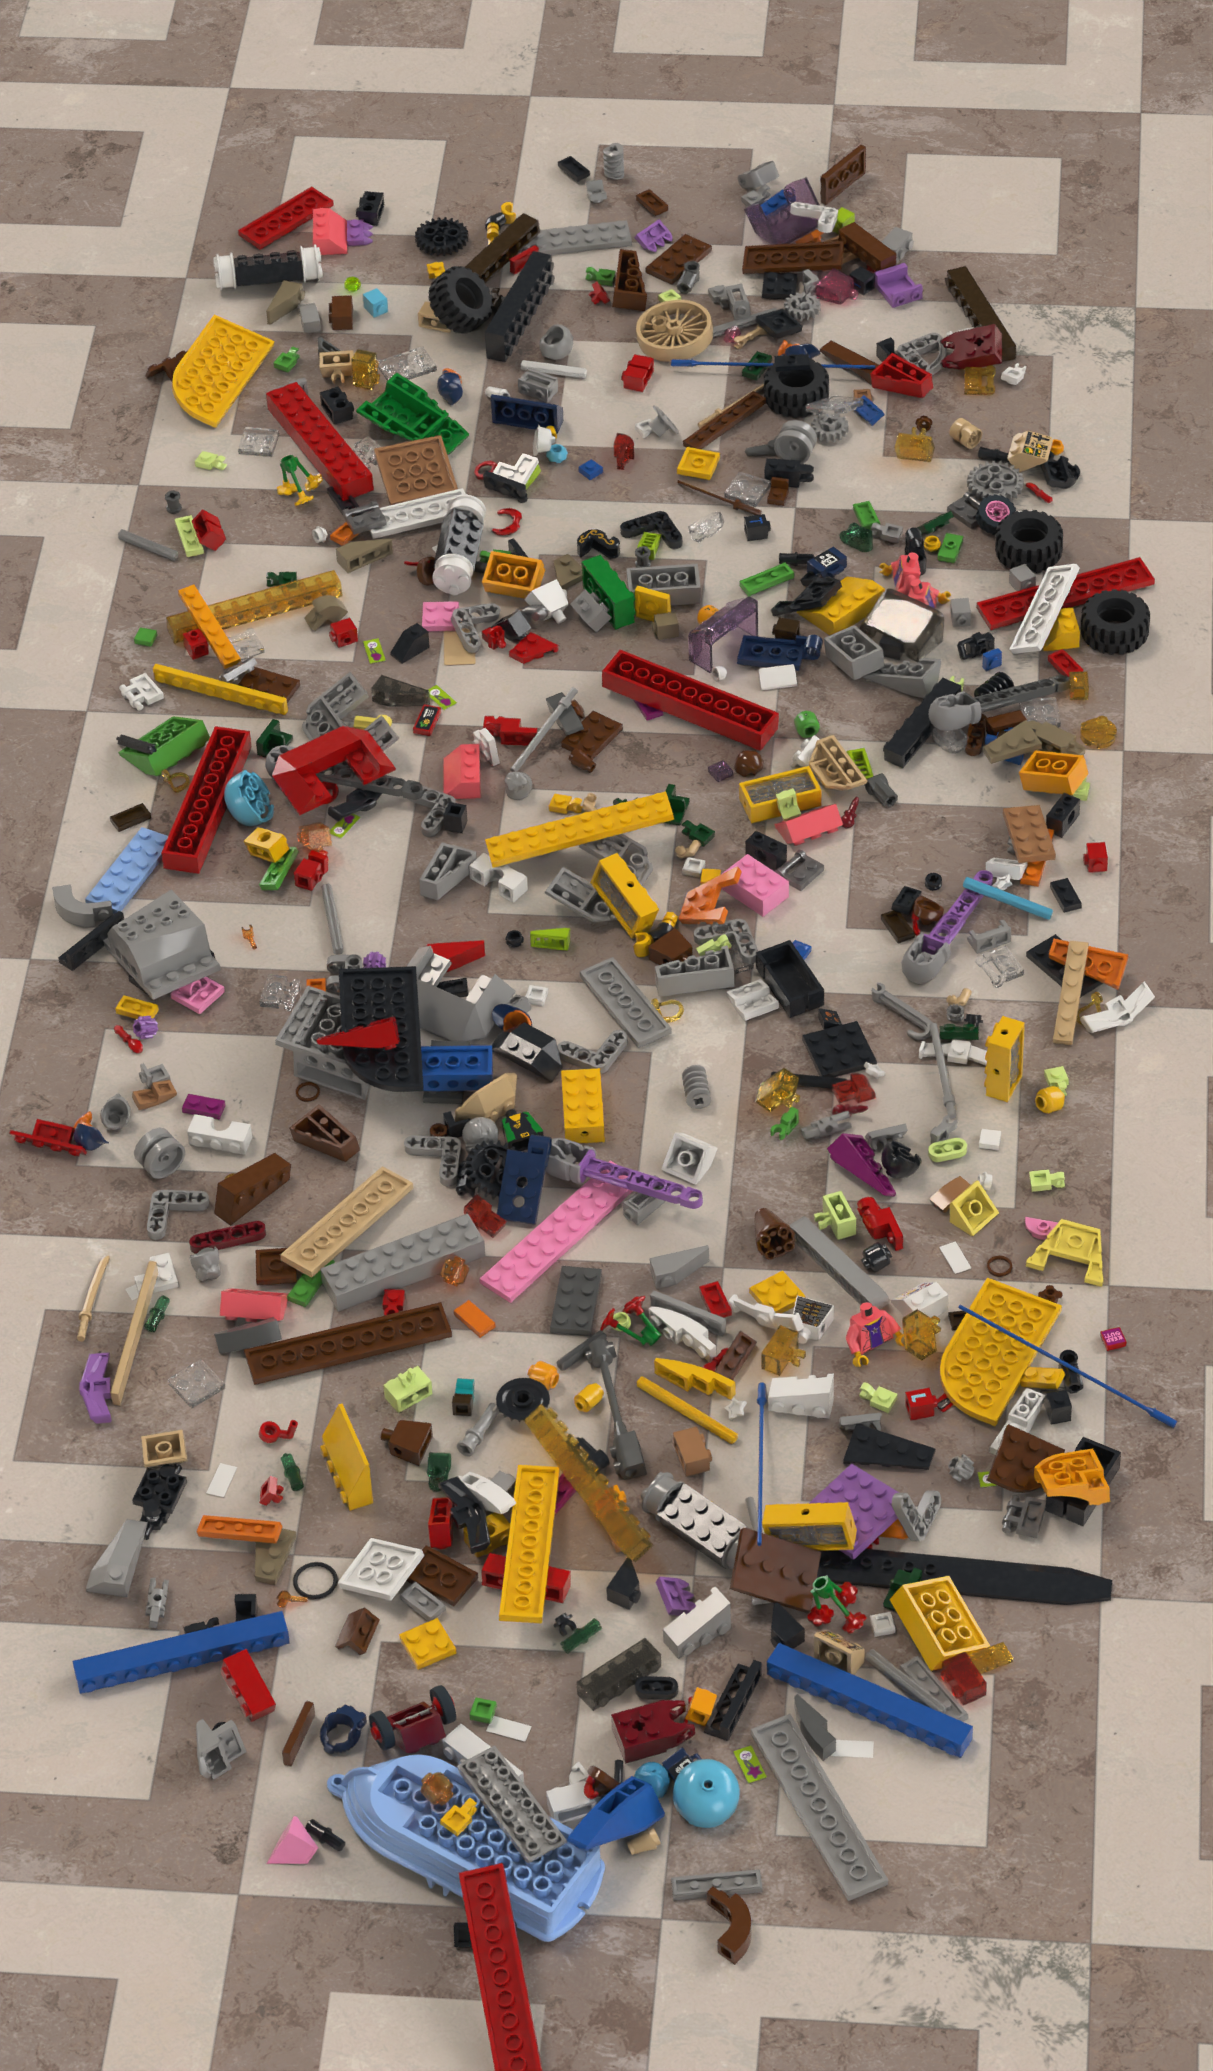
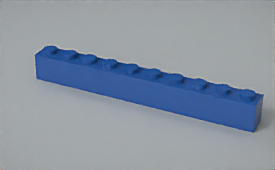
M283 1611L90 1656L72 1662L79 1693L81 1694L127 1682H134L139 1679L155 1677L164 1673L176 1672L189 1667H197L210 1662H218L244 1649H247L248 1653L260 1652L273 1647H281L285 1644H290Z
M778 1643L767 1660V1675H770L773 1679L784 1681L794 1688H800L813 1696L828 1700L831 1704H837L852 1713L865 1716L870 1721L879 1722L891 1730H897L910 1738H916L925 1742L928 1746L945 1751L949 1755L961 1758L973 1739L972 1725L781 1643Z

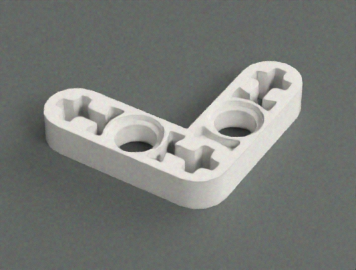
M801 202L791 203V214L819 219L818 231L824 233L832 232L838 217L837 209Z

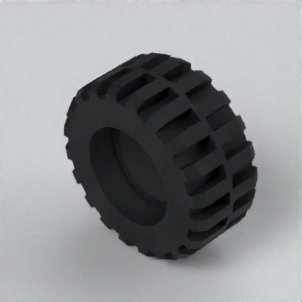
M453 266L433 280L429 287L428 298L431 301L430 307L434 310V315L440 319L439 322L441 324H445L449 330L453 329V332L466 334L474 331L489 319L493 309V303L491 302L493 298L489 293L490 289L484 284L485 281L480 279L476 272L473 273L471 269H465L462 266Z
M810 358V370L776 372L774 363L773 366L771 365L764 375V397L766 398V404L772 411L774 410L775 413L782 414L784 417L792 416V418L802 416L804 418L807 415H814L816 411L819 412L823 409L829 399V375L827 370L819 362H815Z
M1027 509L1022 510V512H1013L1012 515L1009 514L1002 519L996 528V556L1004 566L1007 565L1008 569L1026 564L1032 572L1041 573L1042 570L1047 571L1048 567H1053L1057 564L1062 556L1063 528L1053 516H1048L1043 511H1028ZM1022 541H1035V542H1033V543H1027V542H1022Z
M1112 589L1111 591L1104 590L1100 594L1096 593L1092 598L1090 597L1082 607L1081 635L1092 649H1098L1100 653L1104 654L1106 652L1109 655H1124L1125 652L1131 653L1134 649L1140 648L1149 636V607L1141 597H1137L1132 592L1127 593L1126 590L1117 591V589ZM1108 621H1121L1124 623L1115 624Z

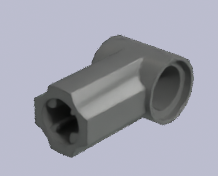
M696 261L685 263V270L677 284V289L683 294L691 292L694 284L700 279L699 263Z
M883 773L868 778L867 783L864 784L868 794H874L888 808L893 806L898 800V795L888 785V780Z

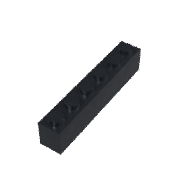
M942 678L936 683L932 691L925 695L922 703L915 707L912 715L905 719L902 727L895 731L891 740L885 743L883 747L884 760L904 768L936 729L929 719L930 705L941 696L956 695L962 692L961 685L946 678Z

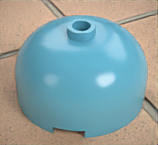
M244 770L228 781L225 787L224 798L226 806L235 820L245 826H258L273 818L274 805H270L268 798L270 794L269 789L255 772L249 773L247 770ZM264 805L268 807V814L262 819L260 815L265 813Z
M712 1759L696 1760L685 1766L678 1774L673 1788V1802L677 1812L689 1824L701 1828H712L723 1824L736 1811L740 1796L739 1783L732 1770L725 1764ZM706 1782H708V1788L704 1786Z

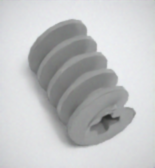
M613 143L603 150L604 175L608 178L619 180L624 177V152L621 144Z
M701 1065L687 1067L682 1073L686 1103L691 1108H705L711 1103L706 1070Z

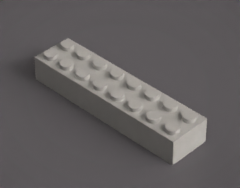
M467 1213L320 1268L322 1285L339 1312L384 1295L385 1289L397 1290L448 1271L451 1267H458L485 1257V1243Z

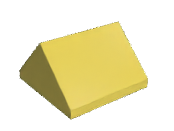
M978 1180L950 1203V1223L970 1236H974L999 1214Z

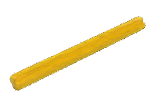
M644 1376L637 1380L638 1388L728 1443L734 1444L737 1441L738 1434L705 1413Z

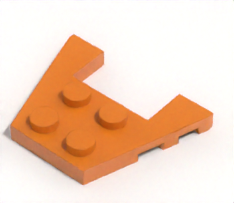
M738 866L687 892L678 918L682 924H700V922L724 924L728 911L725 907L715 909L721 889L738 883L742 873Z

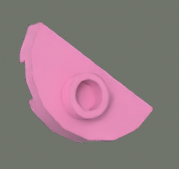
M1025 1217V1228L1034 1238L1046 1240L1047 1235L1058 1224V1222Z

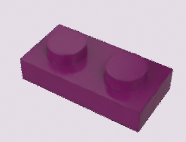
M188 1094L182 1106V1113L207 1116L220 1120L226 1106L225 1100Z

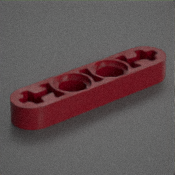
M252 1221L196 1234L189 1240L190 1250L197 1254L204 1248L214 1249L216 1247L218 1250L260 1241L266 1236V1227L261 1221ZM235 1233L243 1234L239 1238L233 1237V1234ZM217 1237L223 1238L221 1242L213 1241Z

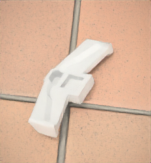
M1144 981L1126 1000L1119 995L1104 1004L1103 1007L1106 1011L1082 1016L1080 1021L1087 1032L1090 1033L1116 1026H1126L1133 1021V1018L1155 996Z
M952 1040V1042L941 1043L943 1055L948 1056V1062L967 1064L969 1059L983 1065L987 1064L985 1060L987 1051L972 1046L970 1041ZM922 1041L919 1049V1058L936 1056L933 1043Z
M736 1294L729 1299V1305L733 1312H745L755 1317L762 1326L775 1330L778 1326L794 1328L795 1331L804 1329L799 1313H796V1315L775 1313L772 1307L759 1303L753 1306L739 1299Z

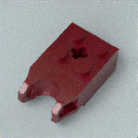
M995 324L954 332L941 340L944 348L954 349L953 353L941 360L944 368L959 370L969 368L972 370L1002 364V334Z
M661 1700L611 1714L612 1731L625 1764L666 1753L667 1749L677 1747L695 1735L694 1724L673 1721L686 1712L685 1701ZM680 1706L678 1710H672L673 1708ZM685 1730H690V1731H689L688 1733H686V1734H681V1733H683Z

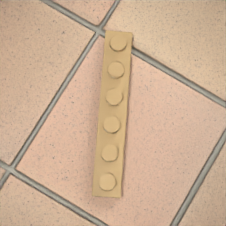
M1069 940L1053 1043L1073 1045L1089 942Z

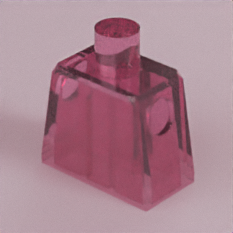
M835 268L816 285L817 299L839 305L843 304L848 298L856 300L859 294L854 289L853 278Z

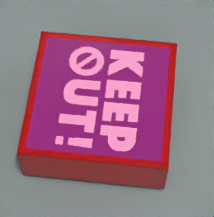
M1120 1327L1100 1331V1337L1107 1351L1126 1347L1127 1342Z

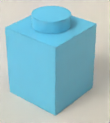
M377 288L363 294L364 308L374 318L388 312L387 298Z

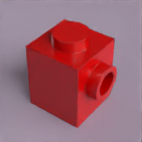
M351 618L330 624L331 632H329V637L332 642L336 643L338 648L358 642L357 627Z
M199 628L183 633L184 647L192 660L209 654L208 641Z
M1105 842L1086 843V854H1083L1084 865H1087L1088 872L1107 871L1108 855Z
M303 858L294 872L295 886L312 891L323 877L321 863Z

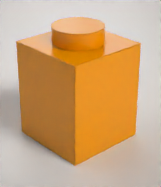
M697 1687L691 1698L685 1719L705 1727L711 1716L717 1695L709 1690Z

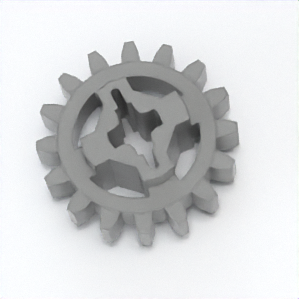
M796 292L795 296L791 294L790 298H786L784 309L795 320L800 319L802 321L805 318L808 321L809 317L815 318V315H819L821 303L816 295L811 296V293L805 294V292H802V294Z
M825 412L824 416L819 414L818 418H813V422H811V427L815 430L819 441L825 439L826 442L830 440L835 442V439L842 440V437H846V433H848V421L845 420V417H840L839 413L834 415V412H831V414Z

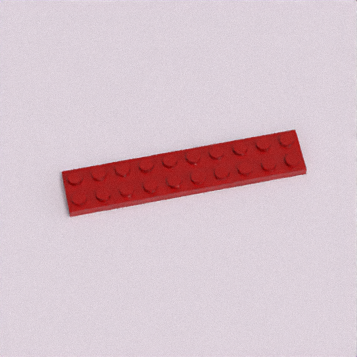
M1141 557L1077 574L1061 609L1085 604L1094 594H1100L1104 590L1111 591L1112 589H1117V591L1126 590L1129 592L1154 585L1155 578ZM1040 585L976 602V608L990 630L1022 622Z
M499 1863L460 1872V1884L495 2071H543L504 1865Z

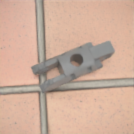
M841 1112L811 1122V1125L801 1128L802 1136L805 1139L812 1137L818 1139L852 1128L850 1122L837 1123L848 1118L849 1112Z
M150 1578L148 1602L145 1616H150L149 1628L157 1629L158 1619L164 1618L169 1580L164 1579L162 1589L155 1588L156 1578Z

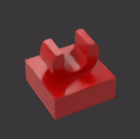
M598 281L592 284L594 291L588 294L592 298L591 301L594 304H598L600 300L604 304L608 303L610 299L606 290Z
M322 849L319 852L312 850L308 854V859L321 863L323 874L328 871V852Z
M269 1476L261 1486L260 1504L267 1506L271 1500L275 1503H280L283 1499V1496L278 1495L284 1490L282 1486L277 1485L278 1478Z

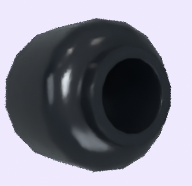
M876 1242L862 1252L864 1258L861 1261L867 1270L871 1268L873 1272H878L891 1263L890 1258H892V1255L885 1244L881 1245L879 1242Z

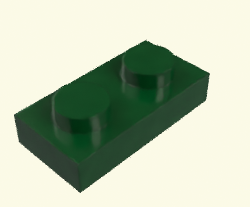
M757 351L748 363H771L772 356ZM745 366L742 370V376L757 381L767 367Z
M948 511L916 528L921 533L930 534L936 530V526L943 527L949 524V519L953 518L954 515L952 511Z
M944 1024V1026H940V1039L979 1040V1027H975L973 1024H965L963 1026Z

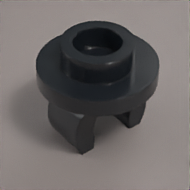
M563 1613L555 1618L557 1623L553 1626L555 1628L560 1626L559 1632L563 1637L568 1634L565 1630L566 1625L572 1631L577 1628L575 1622L569 1620L573 1617L572 1614L567 1616L566 1613Z

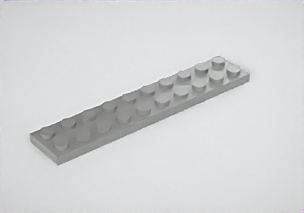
M785 1715L751 1729L752 1737L846 1899L850 1901L887 1886L888 1878L792 1715Z

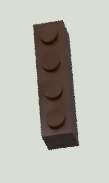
M855 222L839 229L838 241H844V247L873 270L880 271L896 266V253Z

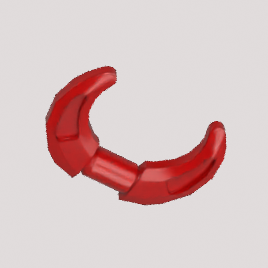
M504 508L497 511V514L510 515L513 521L511 525L504 529L493 528V533L497 535H510L520 528L519 522L522 519L520 511L513 508Z

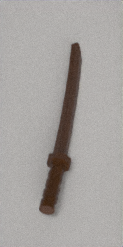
M677 481L679 484L730 503L735 510H744L753 515H761L762 510L741 503V500L736 499L734 502L685 482Z

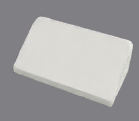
M793 664L760 668L758 670L761 690L797 686Z
M992 858L986 862V871L991 872L993 877H1004L1010 874L1011 879L1020 880L1028 866V862L1018 863V860Z

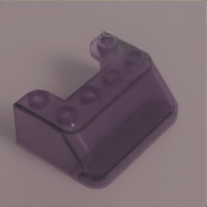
M807 177L787 184L784 187L783 193L788 203L765 216L760 203L750 205L744 209L754 232L771 245L790 244L818 228L819 219L790 213L791 203L793 202L820 206Z
M749 596L728 602L726 606L693 629L688 635L689 661L712 673V645L737 627L751 636H758V601Z

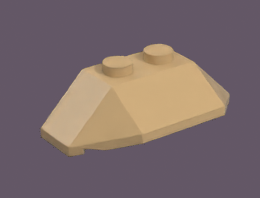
M834 735L817 740L809 766L826 789L843 791L867 783V779Z
M505 1073L476 1091L462 1106L455 1110V1122L468 1118L472 1120L476 1117H485L496 1122L507 1111L514 1109L517 1075L515 1073Z

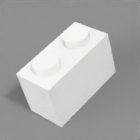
M579 1781L572 1785L556 1787L546 1791L547 1805L552 1819L564 1823L583 1818L596 1805V1799L591 1800L585 1796L584 1785L586 1781Z

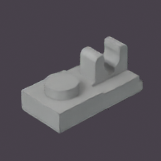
M906 1123L868 1132L865 1135V1139L870 1142L873 1151L877 1150L876 1143L878 1141L882 1143L884 1149L887 1139L891 1138L892 1141L903 1138V1135L908 1131Z
M882 1413L840 1417L839 1428L851 1431L854 1430L856 1423L866 1427L872 1424L876 1430L881 1431L880 1419Z

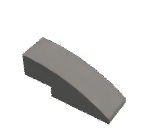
M316 304L298 305L304 334L321 331Z

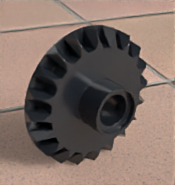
M531 1378L510 1380L499 1389L496 1395V1405L499 1413H503L504 1418L509 1417L511 1421L516 1419L519 1423L521 1420L529 1422L532 1418L536 1420L539 1415L543 1416L544 1411L548 1409L550 1404V1395L547 1388L541 1382Z

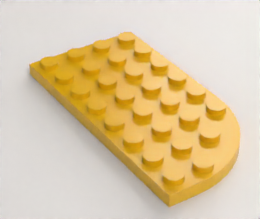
M214 314L174 371L172 379L174 398L190 416L216 428L271 351L275 341Z
M987 1278L969 1310L1041 1348L1062 1311V1305ZM966 1313L942 1355L940 1364L941 1385L949 1400L962 1412L975 1419L996 1426L1020 1385L1026 1369L1030 1367L1038 1351Z

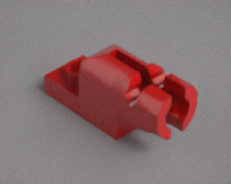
M484 716L483 729L486 728L492 736L501 737V744L528 746L538 733L537 728L521 727V718H504L499 716L495 719L494 716Z
M873 1197L860 1199L857 1202L859 1207L857 1210L861 1218H863L862 1221L873 1239L887 1237L889 1244H893L895 1251L903 1249V1234L890 1207L881 1209Z

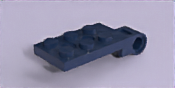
M743 635L737 664L764 668L793 664L795 671H800L802 659L816 660L820 657L823 640L818 635H797L796 641Z
M531 1134L527 1152L507 1150L496 1219L536 1225L545 1169L548 1166L552 1147L551 1137ZM526 1177L528 1184L520 1188L517 1184L519 1178ZM517 1197H523L525 1202L523 1206L516 1207L514 1200Z

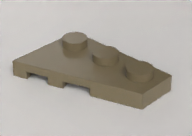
M1027 720L984 746L983 753L989 762L993 764L1041 749L1042 743Z
M282 1528L276 1544L256 1542V1581L276 1585L296 1539V1531Z

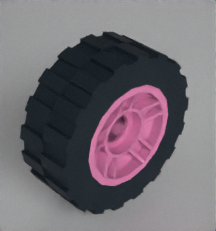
M989 495L979 504L976 512L977 523L982 530L995 535L1000 521L1007 515H1012L1013 512H1016V507H1014L1010 499L1002 495Z

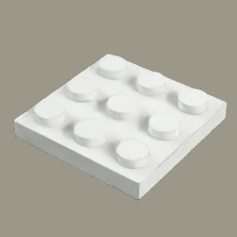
M370 1538L338 1581L339 1587L392 1601L422 1560L424 1553L421 1549Z

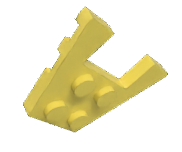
M1061 1219L1047 1235V1239L1042 1245H1039L1035 1253L1027 1259L1026 1267L1044 1271L1048 1256L1054 1255L1089 1265L1084 1282L1102 1287L1101 1231L1097 1228Z

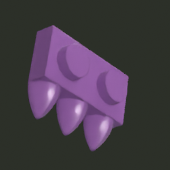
M347 220V246H360L372 243L373 240L368 237L372 236L373 233L368 230L372 229L373 226L364 222V220Z
M660 219L634 237L644 250L648 249L652 252H657L656 245L665 246L664 239L672 242L670 231Z
M659 1576L656 1585L669 1615L680 1616L683 1612L687 1615L696 1607L693 1602L687 1601L694 1595L683 1590L689 1586V1583L679 1578Z

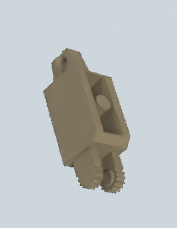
M1034 720L1028 722L1042 743V748L1038 749L1039 751L1074 755L1085 754V747L1076 742L1075 735L1046 721L1043 724Z

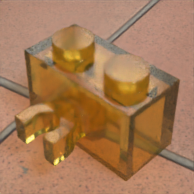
M357 349L351 359L353 386L373 390L380 380L377 354Z
M912 427V434L898 433L895 444L898 459L932 461L935 446L932 437L925 436V428H922L919 435H916V427Z
M781 1069L759 1084L755 1102L769 1112L783 1103L790 1109L793 1101L797 1104L800 1100V1096L796 1094L799 1078L787 1069Z
M918 1309L902 1318L905 1350L921 1361L937 1351L935 1334L941 1331V1327L936 1324L940 1322V1319L935 1315L930 1318Z
M782 1325L778 1327L761 1353V1369L780 1376L789 1361L794 1366H800V1359L796 1357L804 1359L806 1351L798 1349L797 1331Z

